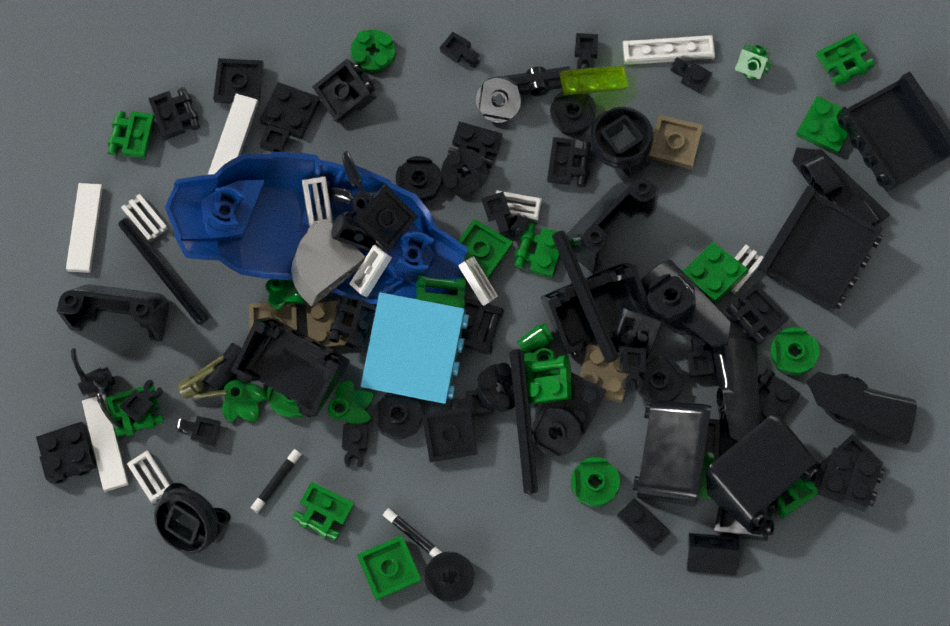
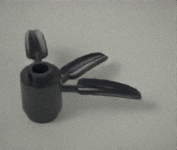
M345 151L342 155V161L350 184L352 186L357 185L360 192L353 196L349 190L327 186L329 197L344 203H351L353 200L354 211L342 214L353 219L375 195L377 190L364 191L361 185L362 178L349 152Z
M71 349V358L81 380L77 384L82 395H88L89 398L97 396L98 404L107 419L115 428H120V425L108 411L101 395L111 389L112 385L116 384L109 368L105 367L102 369L100 367L85 374L79 365L76 349Z

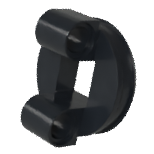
M624 106L613 107L602 112L592 122L591 148L595 156L602 163L613 168L622 169L628 177H631L650 165L648 155L653 144V128L648 118L640 111ZM623 125H625L636 140L618 150L610 138L621 132Z
M172 483L164 490L162 498L157 502L154 510L155 525L163 540L172 548L189 554L202 552L212 542L218 544L224 538L231 520V515L227 510L213 508L202 495L189 489L182 483ZM185 514L195 520L194 531L180 524L176 519Z

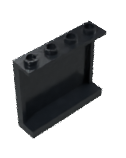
M910 71L903 74L895 83L851 107H843L836 116L839 126L849 135L852 146L858 149L863 157L864 164L872 170L876 182L886 192L950 157V130Z
M807 186L760 262L758 270L833 312L835 307L840 309L847 297L843 294L847 287L852 289L857 282L859 276L855 274L860 267L864 269L871 259V256L868 255L871 248L877 249L884 236L880 235L883 228H876L816 194L815 189Z

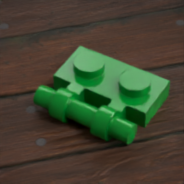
M856 33L816 53L817 59L827 74L834 70L838 73V75L831 78L835 86L840 83L845 84L851 81L852 77L858 74L863 75L868 72V69L875 66L872 58L866 61L862 58L868 50ZM853 61L855 66L847 70L844 65Z
M117 111L116 118H113L112 121L113 131L112 135L108 138L107 145L109 148L107 153L116 155L118 148L123 147V156L146 159L155 121L154 114L131 111L130 119H125L126 113L124 111ZM127 129L125 138L121 137L122 130Z
M528 223V228L520 237L522 242L520 248L515 253L516 262L514 267L523 269L525 262L530 263V273L553 278L559 253L552 235L558 231L542 227L539 236L534 234L536 226ZM530 244L537 245L535 254L528 252Z
M154 385L150 388V392L156 391ZM144 386L135 389L142 393ZM135 389L106 397L112 417L115 421H123V425L120 428H115L117 437L122 435L131 436L135 434V431L145 428L150 430L156 428V425L164 423L162 414L152 416L151 411L139 424L131 422V418L119 406ZM158 398L153 399L151 402L155 407L152 410L160 408Z
M311 481L299 502L307 510L304 514L295 511L292 520L300 523L299 526L305 529L310 528L318 532L319 536L324 539L328 537L336 541L340 532L332 529V526L335 522L344 526L355 503ZM315 512L326 517L324 524L313 519Z

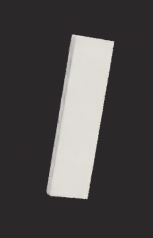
M713 35L623 41L625 65L674 62L676 57L683 61L715 58Z
M239 94L235 95L208 175L215 174L225 163L241 155L259 103L257 99Z
M78 184L66 265L68 272L91 273L103 192L101 184Z
M103 394L102 397L108 411L110 412L106 398L107 396ZM96 396L82 400L102 487L107 492L129 484L115 427L103 413Z

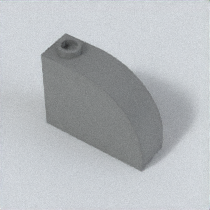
M327 219L319 224L317 222L308 229L300 241L292 261L291 273L294 285L302 298L311 307L356 273L366 258L356 247L333 239L331 235L333 225Z

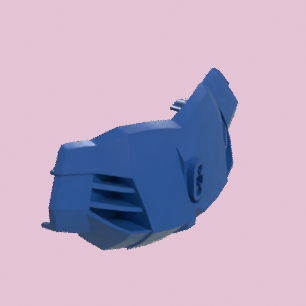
M271 152L270 154L243 153L225 163L215 174L177 179L174 182V188L167 200L165 209L176 233L174 236L186 258L219 260L240 275L264 279L291 280L293 258L300 241L310 228L302 180L325 176L327 186L349 190L353 196L360 191L357 185L352 186L350 184L344 165L320 160L316 154ZM355 165L362 178L361 185L364 191H378L382 185H387L418 218L392 249L386 252L392 259L368 297L361 295L350 285L356 273L332 292L349 297L350 299L377 304L379 292L416 299V280L418 274L426 275L428 278L448 280L463 278L464 275L459 265L464 262L465 254L468 252L467 248L435 226L432 214L419 197L393 184L391 180ZM321 182L317 183L322 218L327 219ZM308 184L314 217L317 214L312 184ZM329 197L333 223L344 212L351 213L354 211L353 200L351 203H344ZM357 248L364 256L368 255V251ZM425 287V292L447 294L451 290Z

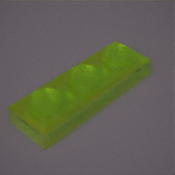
M624 66L563 70L559 74L564 95L618 91L628 88Z

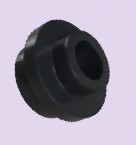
M518 213L511 219L508 229L511 230L510 233L513 236L521 235L525 232L529 225L527 223L528 217Z

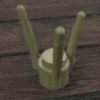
M220 356L195 374L180 381L178 384L180 394L186 399L193 397L195 401L201 398L228 394L227 390L201 392L204 388L202 379L214 372V367L223 361L225 357Z

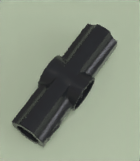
M539 66L528 69L526 73L504 76L519 85L521 94L530 93L532 96L545 95L549 90L573 87L570 66L547 70Z

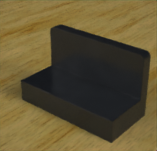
M689 533L687 571L736 575L740 552L738 537Z

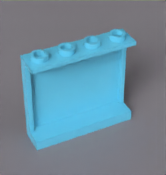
M379 292L361 387L448 404V400H453L455 386L452 385L453 376H457L459 372L460 362H456L458 352L462 353L465 339L461 338L462 329H467L469 315H466V310L464 308Z

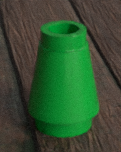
M543 323L540 326L537 324L517 343L521 350L526 353L550 345L549 342L554 340L546 324Z

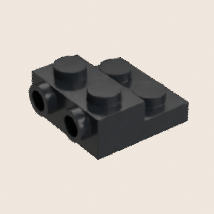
M348 59L344 60L312 86L337 123L341 122L354 110L361 111L377 98L374 94L376 88L369 79L365 80L362 76L365 71L358 62L353 63Z
M82 421L36 437L41 454L39 457L45 479L49 483L60 484L67 481L68 477L87 475L92 469L97 468L85 424Z
M834 447L817 494L864 512L868 506L873 507L878 493L874 491L876 483L881 484L885 474V470L881 469L883 462L860 453L857 456Z
M778 498L767 506L766 521L760 527H755L750 532L723 508L718 506L714 531L718 534L741 536L743 539L768 541V535H773L774 521L771 520L772 511H776L778 508Z

